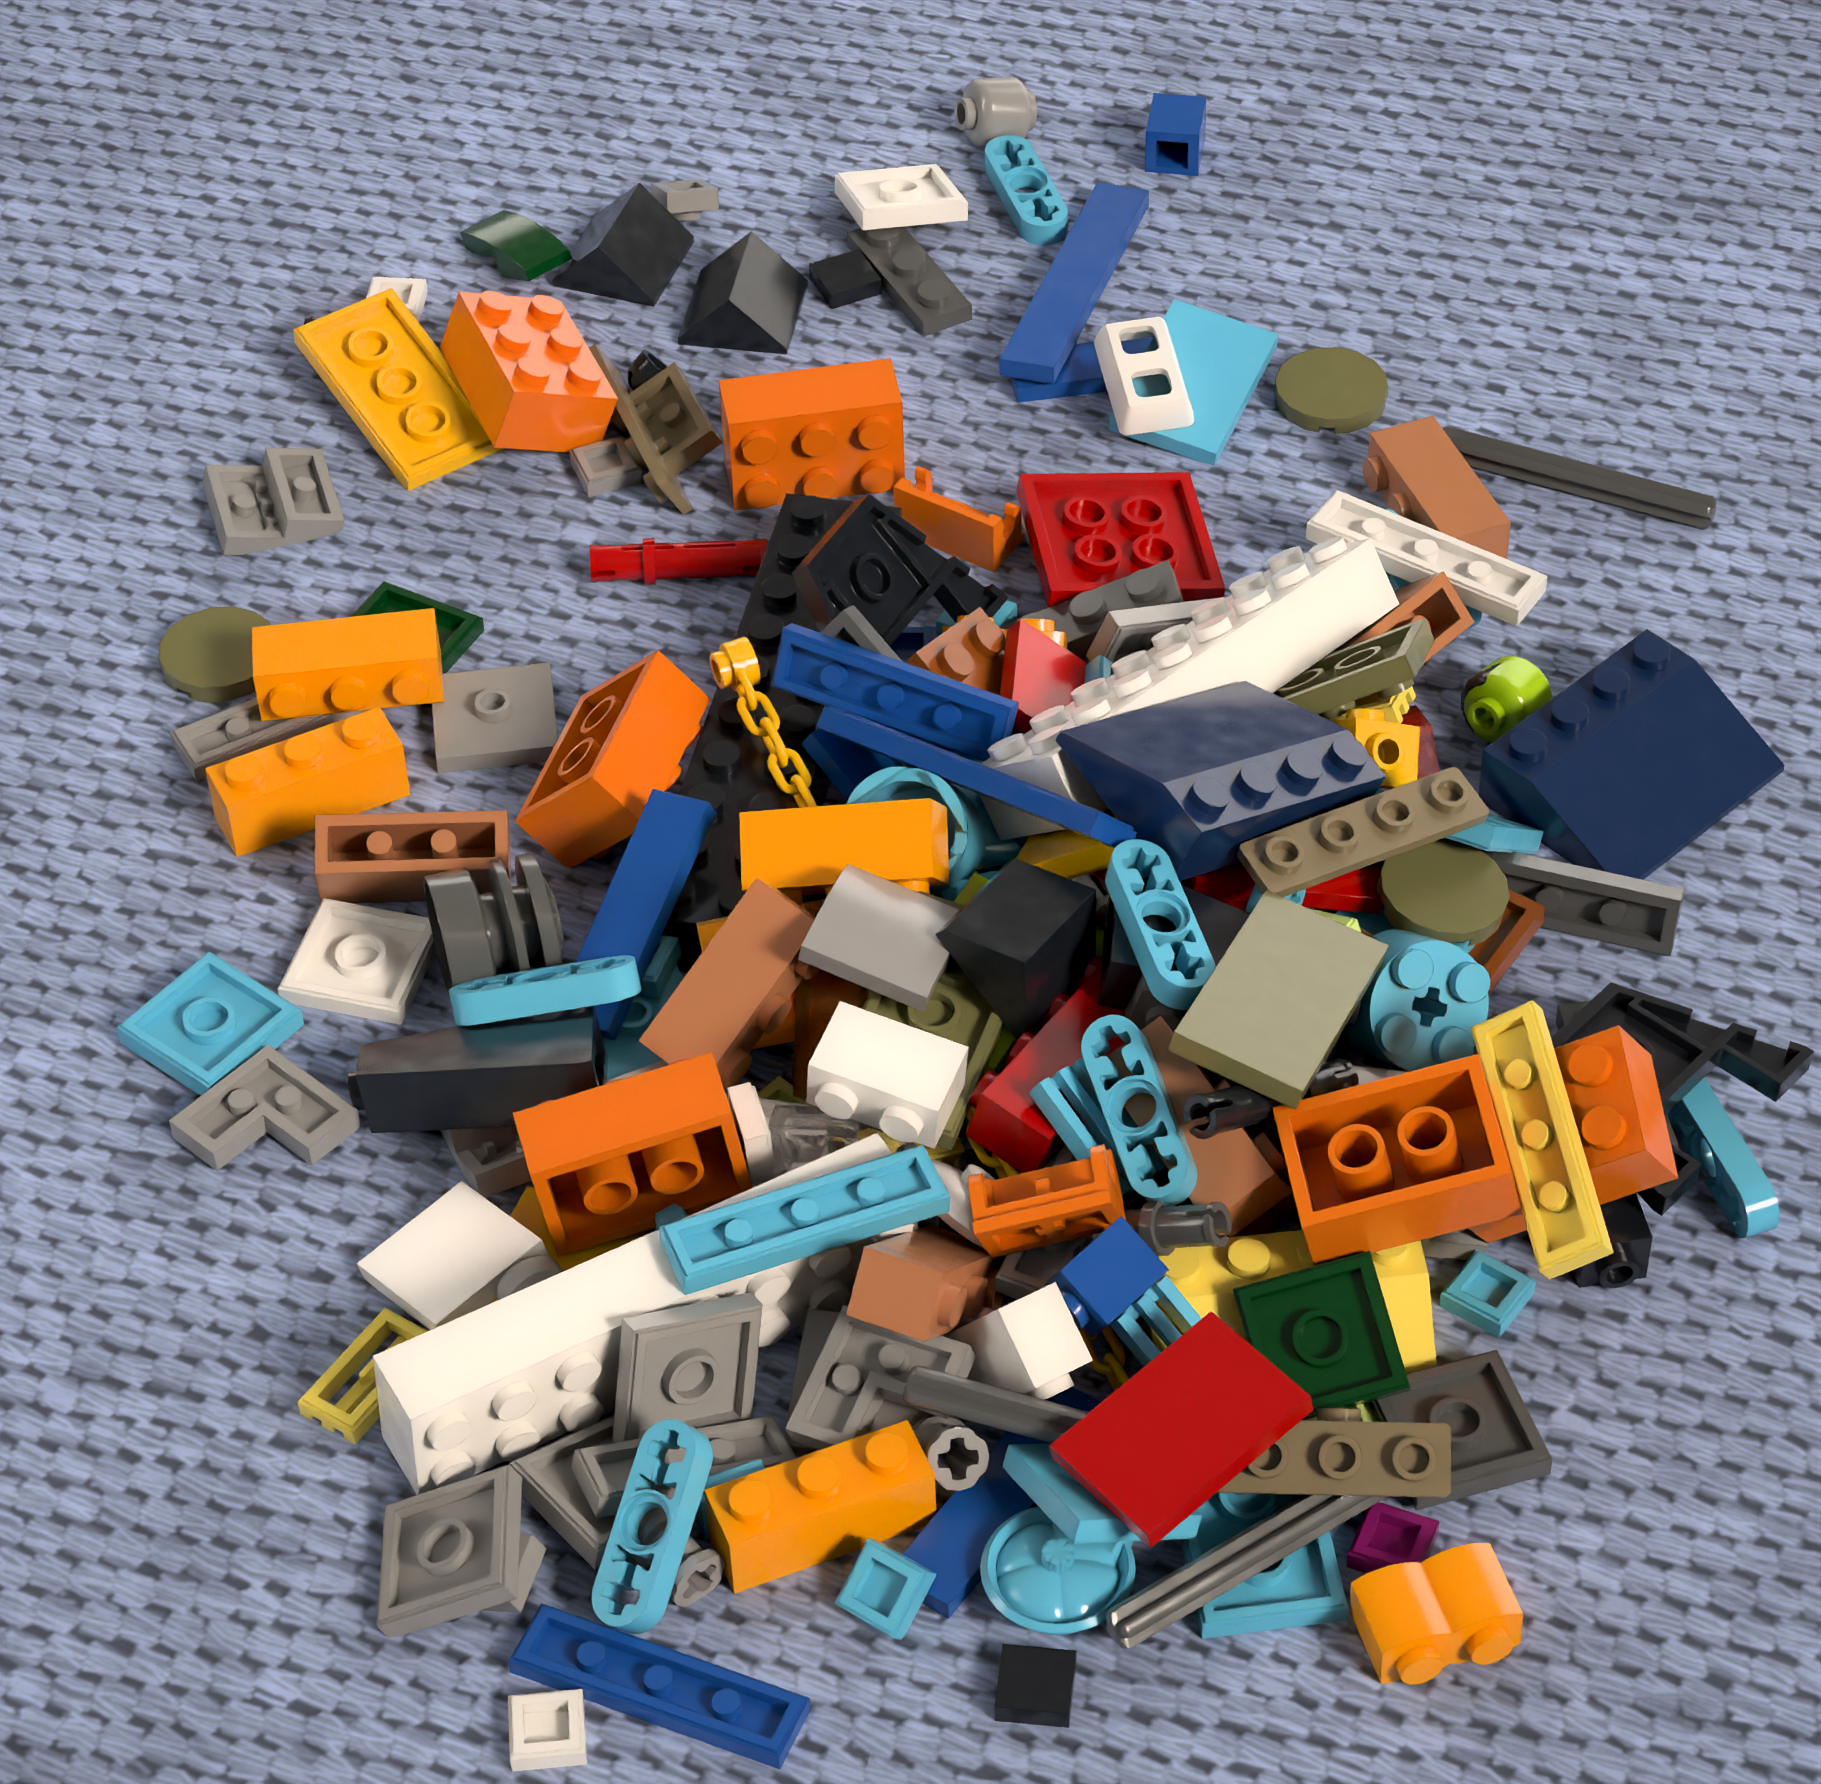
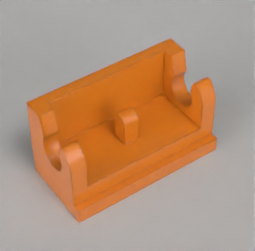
M917 466L915 470V488H913L912 481L901 478L893 486L894 507L902 508V518L927 536L925 544L969 563L995 572L1025 539V533L1022 532L1021 509L1015 504L1006 502L1004 521L1002 517L994 514L989 515L969 507L965 503L957 500L954 501L932 492V474L929 470Z
M1104 1144L1090 1147V1158L997 1180L984 1179L982 1173L968 1176L973 1232L992 1258L1102 1233L1119 1217L1122 1216L1126 1220L1116 1158L1111 1149L1106 1150Z

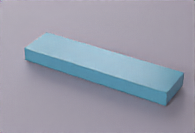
M922 1144L660 1226V1243L684 1295L949 1212L950 1196Z

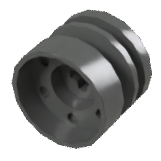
M532 852L515 856L517 885L512 887L503 862L500 859L490 861V892L479 894L473 878L465 867L424 876L423 885L429 922L447 992L450 988L463 982L496 976V970L508 968L509 973L530 970L529 962L533 961L536 962L537 968L562 965L564 938L557 904L551 886L548 885L543 877L535 855Z

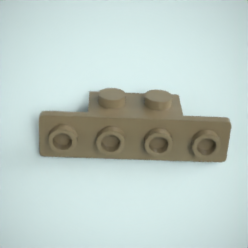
M593 344L589 347V350L618 398L611 418L624 435L630 433L631 437L625 440L624 443L638 465L643 470L648 467L649 472L642 476L646 485L662 505L671 500L683 515L693 510V506L676 475L722 444L685 374L675 362L631 392L621 373L599 347Z
M1451 767L1241 843L1237 852V858L1262 894L1268 890L1271 893L1285 897L1482 824L1487 819L1489 809L1462 772L1456 767Z
M1317 1409V1421L1301 1420L1216 1493L1445 1498L1451 1493V1428L1446 1423L1362 1422L1361 1410Z

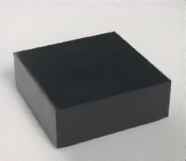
M859 249L809 264L810 280L831 309L882 294L881 278Z
M1002 1644L994 1706L995 1721L1069 1728L1077 1651Z

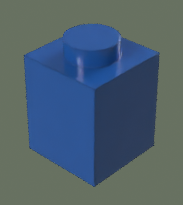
M1153 93L1146 127L1145 172L1198 176L1205 142L1207 97Z
M1121 1216L1044 1285L1048 1286L1056 1282L1078 1330L1083 1328L1092 1338L1116 1319L1169 1269Z

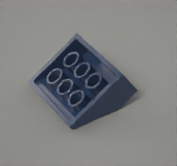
M1646 629L1484 748L1478 795L1487 807L1505 819L1544 831L1541 843L1573 865L1644 880L1782 773L1785 765L1694 658Z
M1247 681L1060 731L1055 739L1118 820L1134 827L1133 831L1137 832L1135 839L1152 842L1167 853L1179 881L1240 863V860L1237 858V852L1241 843L1375 795L1387 777L1368 754L1366 748L1357 741L1348 729Z

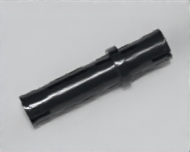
M1339 1058L1322 1064L1302 1100L1359 1085L1357 1073L1340 1078L1334 1075L1349 1071L1353 1067L1352 1064L1345 1059ZM1237 1085L1190 1096L1185 1102L1183 1115L1185 1124L1207 1119L1209 1123L1194 1126L1189 1131L1198 1139H1209L1217 1134L1274 1120L1272 1107L1283 1104L1243 1085Z

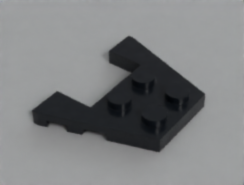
M870 494L855 500L792 572L819 632L844 609L854 605L889 646L893 644L932 595L955 623H957V616H968L979 607L983 609L988 617L993 618L1008 597L995 585L991 584L984 587L968 575L970 567L955 556L946 559L925 544L927 536Z
M1612 982L1551 1037L1553 1047L1557 1048L1619 1025L1651 1054L1664 1115L1687 1095L1714 1067L1723 1069L1774 1102H1777L1809 1070L1814 1051L1807 1046L1790 1041L1788 1050L1755 1040L1757 1030L1734 1022L1725 1030L1691 1019L1693 1012L1691 1008ZM1672 1144L1678 1179L1637 1192L1650 1208L1661 1216L1697 1181L1702 1164Z

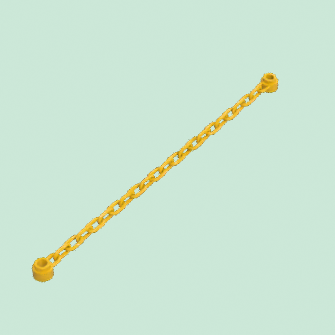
M741 637L720 644L719 651L710 654V665L717 685L720 689L731 687L732 690L737 691L739 695L736 704L738 713L750 733L763 738L770 752L767 765L778 787L783 792L792 794L799 808L817 807L808 789L812 781L808 769L796 751L785 748L777 732L780 726V719L769 698L761 692L754 691L753 686L760 684L761 675L758 660L751 643L746 637ZM757 701L761 703L768 716L760 720V727L755 724L749 711H754L757 708ZM788 758L792 760L799 775L795 774L791 777V785L786 782L779 767L784 768L787 766ZM970 1106L966 1116L969 1121L966 1133L976 1109L973 1106ZM967 1136L978 1159L982 1164L995 1168L999 1179L1018 1175L1014 1167L993 1153L991 1154L992 1157H990L983 1146ZM1108 1325L1101 1330L1113 1353H1106L1104 1355L1103 1363L1098 1360L1088 1341L1096 1340L1099 1332L1091 1338L1083 1328L1079 1330L1093 1361L1089 1362V1365L1094 1371L1105 1374L1113 1390H1117L1130 1378H1128L1123 1369L1126 1361L1124 1349L1113 1329Z

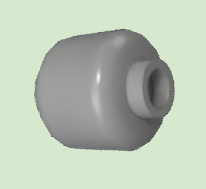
M1013 76L973 79L965 87L962 98H958L955 104V121L958 128L964 130L967 138L975 146L985 147L990 140L1003 135H1016L1025 138L1028 131L1034 128L1037 120V104L1033 92L1030 89H1026L1025 85L1017 77Z

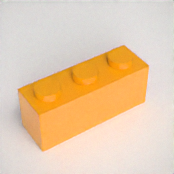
M434 608L252 627L253 681L261 721L363 711L377 707L390 708L444 702L441 649Z
M380 707L205 768L215 819L236 857L314 830L315 815L359 814L411 795L403 744Z
M931 798L739 812L742 891L744 892L749 889L757 877L777 888L799 906H802V895L826 894L827 897L847 864L915 892L922 891L930 894L929 886L950 885L947 807Z
M908 1420L704 1490L709 1539L713 1549L726 1562L723 1571L734 1594L863 1548L867 1538L883 1542L923 1528L936 1515L935 1473Z

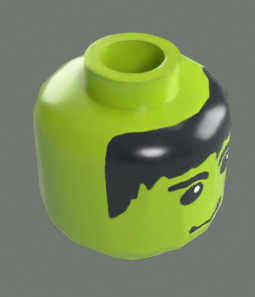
M1514 655L1499 657L1467 681L1461 693V710L1471 730L1483 740L1493 743L1552 699V691L1545 675L1529 660Z

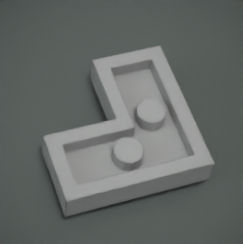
M270 1045L265 1046L169 1120L172 1137L216 1171L266 1133L273 1136L310 1165H314L361 1128L358 1109Z
M843 1305L785 1430L792 1441L821 1450L868 1434L884 1399L948 1419L949 1415L909 1405L903 1400V1391L908 1373L912 1367L919 1365L967 1379L976 1355L971 1345L944 1336H938L924 1342L847 1316L848 1306Z

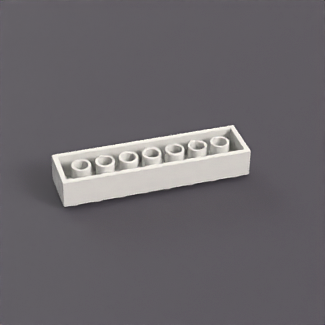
M1339 536L1314 546L1307 553H1303L1300 546L1277 553L1267 560L1270 569L1264 573H1252L1233 582L1229 586L1232 593L1225 599L1223 597L1213 599L1193 609L1190 612L1193 621L1187 625L1179 624L1172 626L1151 638L1154 645L1153 648L1147 652L1143 650L1132 653L1113 663L1111 666L1114 672L1113 675L1107 679L1098 678L1073 690L1071 692L1073 702L1066 707L1063 705L1056 706L1034 716L1029 721L1032 730L1024 735L1021 733L1011 735L991 745L987 749L990 758L981 764L1105 812L1109 808L1056 742L1055 739L1059 732L1242 681L1250 682L1266 691L1274 693L1399 605L1371 538L1345 544L1343 537ZM980 795L1000 840L1065 830V828Z
M876 1133L686 1218L890 1155L892 1152L880 1135ZM918 1222L684 1295L660 1243V1231L658 1229L373 1355L382 1437L416 1495L470 1478L504 1461L512 1462L532 1453L539 1445L568 1432H578L595 1424L601 1417L615 1411L622 1318L752 1292L763 1304L759 1347H766L779 1341L789 1330L804 1324L808 1308L840 1312L843 1305L847 1306L850 1302L864 1247L918 1229Z

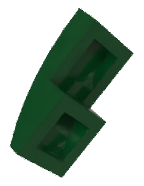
M502 210L460 232L465 248L471 253L493 256L500 275L506 278L529 282L572 259L569 248L548 230L522 215Z

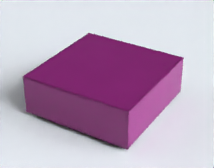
M1378 1502L1367 1508L1347 1554L1346 1567L1363 1573H1369L1394 1564L1421 1563L1430 1556L1439 1533L1440 1521Z

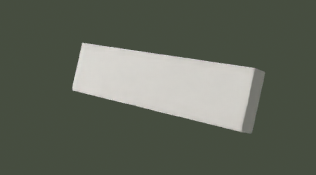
M1338 490L1334 492L1307 523L1306 539L1317 544L1339 536L1343 537L1345 544L1371 538L1385 572L1411 583L1444 571L1464 605L1515 626H1518L1546 592L1547 575Z

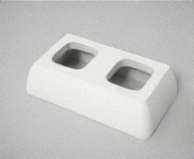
M1152 317L1104 325L1096 335L1094 347L1119 432L1128 436L1193 425L1194 413L1165 320L1161 317ZM1155 336L1158 345L1156 351L1127 354L1123 351L1120 341ZM1163 374L1168 378L1171 392L1152 397H1139L1135 393L1132 379L1136 377Z

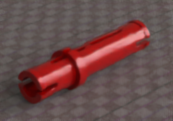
M643 538V543L592 544L590 545L591 583L612 580H644L645 585H656V580L757 576L767 549V538L746 541L725 540L687 543H655V538Z

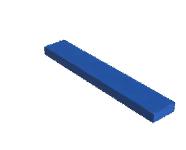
M1096 183L999 358V372L1001 376L1054 384L1149 207V190Z
M824 706L816 727L855 745L910 767L926 770L952 784L1112 848H1115L1124 841L1135 839L1137 832L1133 831L1134 827L1099 810L835 706Z

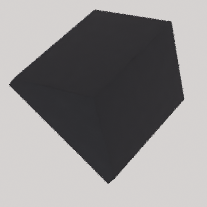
M638 183L593 216L570 252L572 259L562 264L553 278L552 284L555 287L654 307L693 245L694 236L641 183Z
M751 231L700 270L678 336V345L787 355L808 287V280Z
M1015 858L1007 862L935 935L1016 1040L1025 1032H1030L1049 1012L1055 999L1062 993L1066 994L1080 980L1088 964L1096 957V889Z

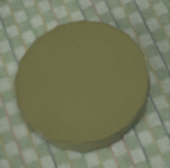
M1338 347L1313 348L1295 354L1281 365L1275 378L1277 409L1289 422L1304 430L1318 433L1320 427L1334 428V434L1350 433L1368 427L1382 416L1388 397L1386 373L1376 361L1358 351Z
M235 606L210 607L188 614L173 624L160 641L158 659L167 685L177 693V688L188 692L190 699L201 702H225L250 695L255 691L252 663V627L269 626L271 623L255 611Z
M1445 837L1386 859L1376 886L1377 897L1379 898L1380 896L1381 901L1385 905L1383 913L1390 924L1398 930L1413 932L1451 944L1453 942L1470 940L1468 946L1484 942L1499 929L1510 898L1507 878L1492 858L1476 847Z

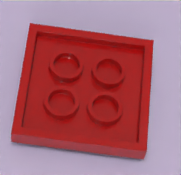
M1190 472L1019 474L1016 493L1047 608L1073 598L1082 592L1091 591L1129 576L1138 570L1149 568L1167 560L1170 561L1177 577L1184 602L1224 597L1226 588Z

